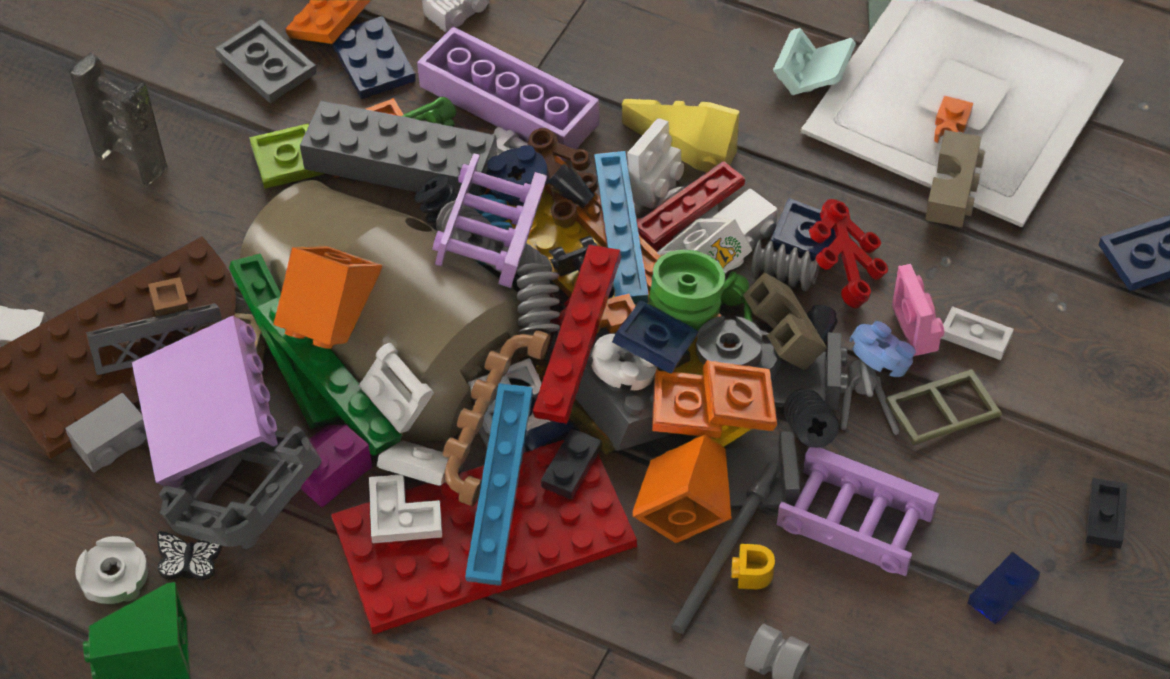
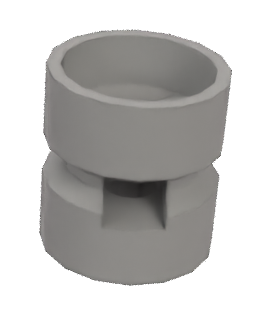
M763 623L751 642L744 666L763 675L770 671L772 672L773 679H798L805 666L811 645L793 636L785 640L782 638L781 631Z

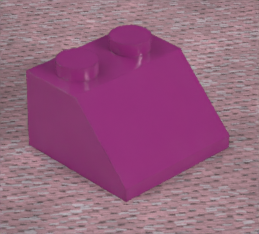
M327 424L309 439L322 461L320 466L311 473L300 489L321 508L372 468L369 444L347 425Z

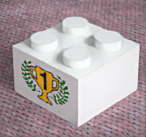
M699 218L657 253L663 256L670 251L682 249L699 251L711 256L720 263L726 273L739 267L744 262L743 258L753 250L735 218Z

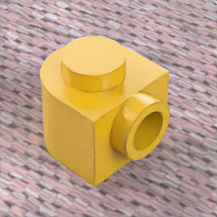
M740 544L739 557H732L731 578H738V589H763L767 587L773 580L774 554L763 545Z

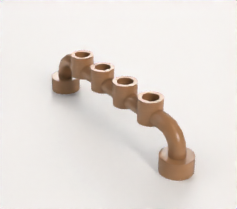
M536 330L533 335H515L505 342L499 353L491 350L488 354L485 370L490 371L486 381L476 380L471 392V398L476 400L472 410L463 408L457 421V427L463 430L458 440L450 437L443 450V457L448 458L444 472L445 480L449 487L459 494V502L473 507L479 498L482 480L468 476L463 481L460 479L458 471L461 464L468 457L470 445L475 434H478L482 427L484 415L489 405L495 400L498 384L502 377L507 374L514 352L519 348L525 347L528 348L529 356L542 360L550 344V334Z

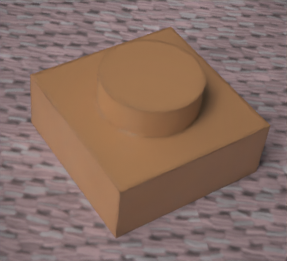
M180 277L148 284L156 316L188 309V302Z

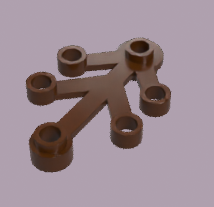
M538 128L530 134L528 145L532 146L535 152L544 158L549 170V179L562 166L555 162L553 155L571 160L573 168L576 169L575 171L585 183L592 182L590 185H587L592 193L598 189L597 179L594 174L579 172L590 166V158L586 150H576L558 143L556 134L547 128ZM585 158L583 161L577 162L578 159ZM516 173L512 177L517 181L523 173ZM551 190L554 199L551 215L554 223L562 228L571 227L578 217L575 204Z

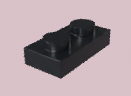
M571 428L543 475L541 487L572 500L602 448V440Z
M1098 478L1092 479L1085 543L1121 549L1124 536L1128 483Z

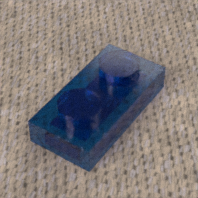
M1012 552L969 596L968 604L994 624H997L1039 580L1041 572Z

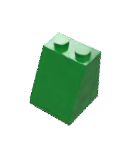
M170 582L89 626V640L83 641V653L85 662L90 663L93 679H190L187 616L175 582Z

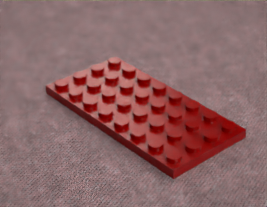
M564 440L523 453L501 586L466 581L465 575L478 500L473 507L459 502V494L453 491L447 482L440 486L427 483L405 490L406 503L440 500L442 537L372 543L370 502L331 514L332 522L372 634L637 547V538L599 454L571 500L541 487V479ZM484 465L458 473L463 481L468 476L482 480Z

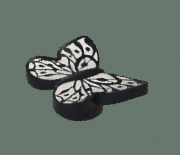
M159 531L157 533V545L163 559L158 563V572L162 578L167 580L176 579L180 576L203 581L210 579L215 573L213 560L220 555L223 546L199 540L195 544L192 542L187 544L184 540L171 533Z

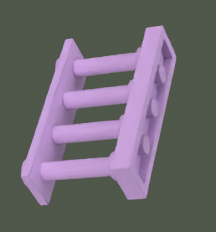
M473 153L470 164H463L458 182L462 183L446 228L444 232L438 231L432 248V250L438 251L435 265L442 266L446 252H453L495 265L497 270L502 271L498 284L511 288L542 197L547 176L535 172L531 184L525 183L524 186L476 171L479 155ZM473 183L520 198L519 201L524 203V206L517 205L516 208L470 194L469 190ZM463 206H468L510 219L512 224L517 226L516 229L509 227V230H505L460 216ZM455 228L503 242L504 246L509 249L508 252L501 250V253L452 239Z
M809 447L805 455L803 473L810 476L795 506L784 502L780 503L777 525L783 527L791 534L803 535L876 564L889 573H898L906 576L909 571L912 553L904 549L918 519L931 523L936 512L939 493L823 448ZM823 481L841 487L826 519L807 512ZM854 494H859L873 500L859 532L840 525V521ZM886 506L906 513L891 545L872 537Z

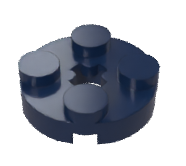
M530 145L506 150L499 155L491 157L487 163V175L524 186L525 183L531 184L536 172L547 176L545 183L548 185L550 176L544 158L535 152V149ZM516 173H523L521 174L522 179L517 181L512 176ZM489 189L493 196L497 199L508 201L509 205H524L523 202L519 201L520 198Z

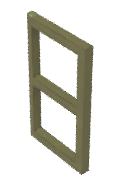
M972 369L888 396L885 400L912 445H917L1002 416L1001 410L997 407ZM969 380L989 412L958 422L938 390ZM929 393L949 425L917 435L897 403Z

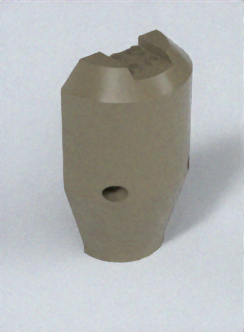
M309 180L294 184L275 196L257 215L244 238L240 259L261 253L280 292L282 291L292 247L328 246L381 264L382 269L348 342L333 345V348L330 350L360 384L376 360L377 351L383 345L392 343L398 350V357L422 384L426 383L433 390L432 397L409 431L402 433L401 441H447L450 437L454 438L463 430L457 427L463 408L472 410V406L475 405L474 399L471 398L468 382L488 375L490 371L485 370V362L490 351L493 350L499 353L505 342L511 337L519 335L518 331L523 329L518 325V318L523 316L517 311L518 305L522 303L517 299L518 292L513 288L499 285L500 278L475 259L447 251L442 266L435 265L438 251L432 250L438 231L419 218L332 190L319 181ZM522 347L514 352L510 366L530 358L534 368H536L543 362V359L540 360L529 356L528 348ZM394 373V375L399 379V381L404 385V387L410 392V394H412V392L407 388V386Z

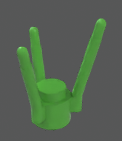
M439 97L427 105L402 115V117L422 121L426 119L427 122L453 127L455 123L452 118L456 116V109L448 98Z
M732 271L724 283L721 306L724 303L735 306L743 302L745 319L752 322V310L743 296L750 287L749 282L744 276Z

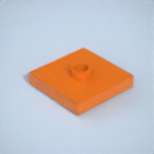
M707 360L703 365L709 423L774 431L777 426L770 369Z
M656 370L654 376L652 431L694 436L707 435L712 438H720L722 425L709 423L704 375L678 372L670 374L666 371Z

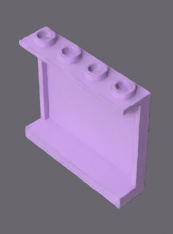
M233 315L132 362L155 480L160 485L178 488L185 480L184 476L262 441L273 447L278 445L275 434L277 424L271 415L268 404L270 394L264 385L261 373L263 371V364L257 355L254 343L256 341V333L250 324Z

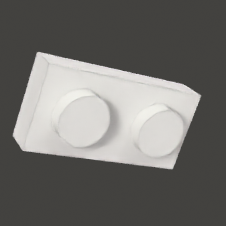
M952 306L943 324L944 336L941 338L1001 360L1012 338L1014 329Z

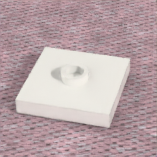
M402 440L379 455L377 466L387 471L440 486L446 482L444 472L448 458L443 457V452ZM461 464L458 472L463 469V464Z

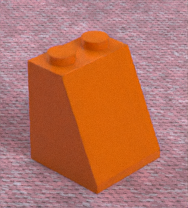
M328 246L292 247L273 325L286 329L285 334L288 336L314 339L313 344L322 348L331 349L333 345L347 343L379 277L382 265Z
M702 435L652 459L633 508V517L675 543L732 519L726 448L707 435Z

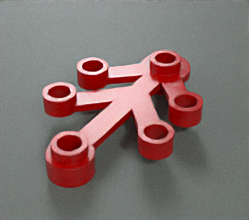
M828 199L822 205V210L820 211L821 221L816 222L809 229V235L815 242L823 243L831 235L830 229L835 230L836 238L828 247L817 254L816 261L821 268L829 270L838 262V255L841 253L849 282L841 290V296L848 306L857 309L869 300L871 289L864 280H861L856 260L867 270L869 276L875 280L881 279L888 272V266L882 259L875 258L872 260L866 254H871L880 247L881 241L879 237L873 232L865 234L850 219L849 209L843 202L836 199ZM848 233L859 242L860 247L849 237Z

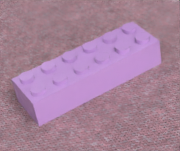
M452 27L417 62L421 88L439 97L448 98L454 105L497 127H501L506 131L512 130L519 135L520 139L528 142L530 134L534 130L547 128L556 134L558 143L577 149L599 125V99L455 27Z

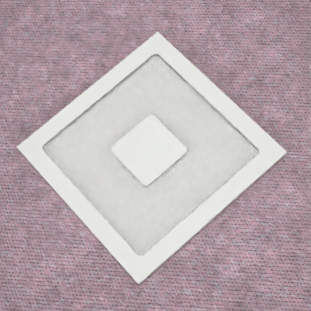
M892 0L849 60L842 79L830 87L801 128V133L931 188L934 177L941 179L953 178L946 174L936 173L943 136L939 138L938 143L934 142V134L937 127L935 120L943 97L945 95L974 103L973 110L965 132H958L981 136L980 149L985 150L982 168L976 167L975 173L980 174L977 192L971 191L969 196L975 198L973 207L1023 228L1119 72L1124 60L974 0Z

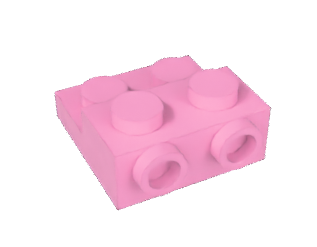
M911 264L898 266L892 308L905 338L916 350L914 356L938 351L940 339L944 336V326L942 320L936 318L932 298L929 293L924 292L923 280L920 275L916 276Z

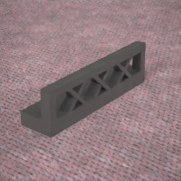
M214 303L86 332L96 374L100 375L133 367L132 362L142 358L129 351L136 339L145 337L155 343L149 353L151 354L157 351L159 347H166L162 342L170 331L178 330L190 336L196 333L202 324L222 321L219 307ZM194 326L190 333L183 329ZM161 334L158 340L151 337L153 335ZM129 341L125 348L118 344ZM113 345L123 351L115 363L102 366L98 348ZM127 354L133 357V359L123 361Z

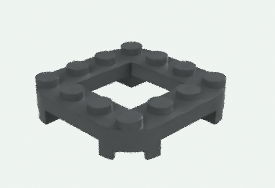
M294 426L289 433L276 431L278 445L274 447L262 441L190 473L178 488L165 485L159 494L163 500L159 513L177 534L227 547L240 545L243 549H247L258 542L259 535L279 516L281 510L300 490L311 473L320 466L322 460L301 428ZM242 460L275 467L245 504L232 501L225 508L208 503L216 490L232 475L233 470Z

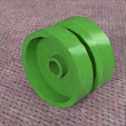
M685 249L670 251L659 257L654 264L649 305L699 331L707 321L719 316L725 272L720 263L702 252Z

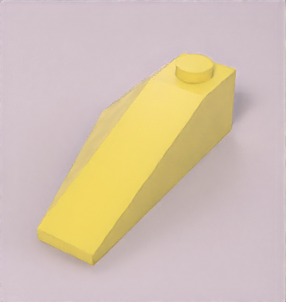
M623 100L622 124L643 135L657 118L669 121V135L672 137L671 146L681 149V160L693 168L707 173L722 161L726 162L729 166L731 165L737 152L739 110L711 102H700L699 106H686L684 101H675L673 105H661L657 100Z

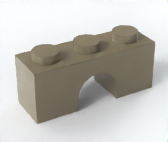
M948 130L944 131L936 173L946 174L953 178H933L927 204L926 221L963 227L965 215H972L975 198L969 196L971 191L977 192L980 174L975 173L976 167L982 168L985 150L980 149L981 136Z
M764 272L743 294L754 315L767 322L773 328L767 337L780 358L806 370L827 349L788 285Z

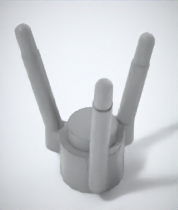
M861 359L852 362L849 365V377H847V391L844 393L840 429L846 430L852 390L855 389L859 394H867L868 397H872L873 390L875 389L892 432L895 435L899 434V428L892 411L885 402L886 396L881 386L880 377L876 376L875 369L865 364Z

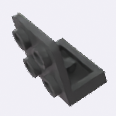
M828 332L826 352H823L806 370L782 359L778 372L772 377V389L776 407H784L786 399L795 390L808 388L819 393L831 410H838L840 393H846L847 373H841V366H846L847 347L841 346V333Z

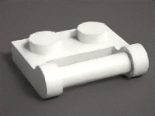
M387 343L377 351V358L359 384V387L399 433L409 431L432 397L433 390L426 383L422 384L398 357V350L392 343ZM394 373L401 379V381L407 386V388L412 392V394H410V392L404 387V385L399 381V379L394 375Z

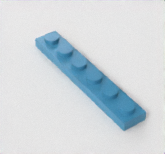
M625 151L594 154L607 248L619 249L622 256L613 282L614 295L617 297L630 294L634 304H638L640 300L649 303Z
M498 384L465 575L466 581L500 586L502 584L533 396L532 387Z

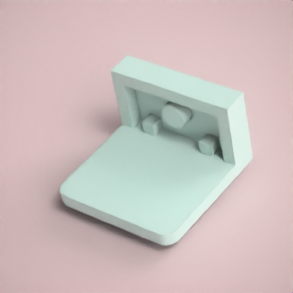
M801 28L791 30L773 71L792 95L811 92L815 88L825 85H834L842 79L856 43L852 38H848L816 49Z

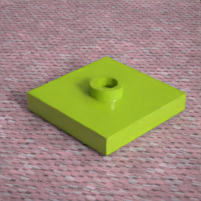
M309 124L249 137L264 189L324 174L304 169L300 144Z

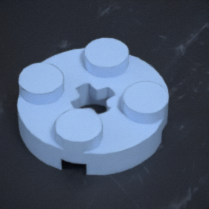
M875 321L873 325L861 324L857 326L850 337V342H855L852 348L854 353L865 364L879 372L884 367L888 370H893L889 376L901 377L905 375L913 363V356L916 353L914 347L907 342L900 341L891 334V329L885 323Z

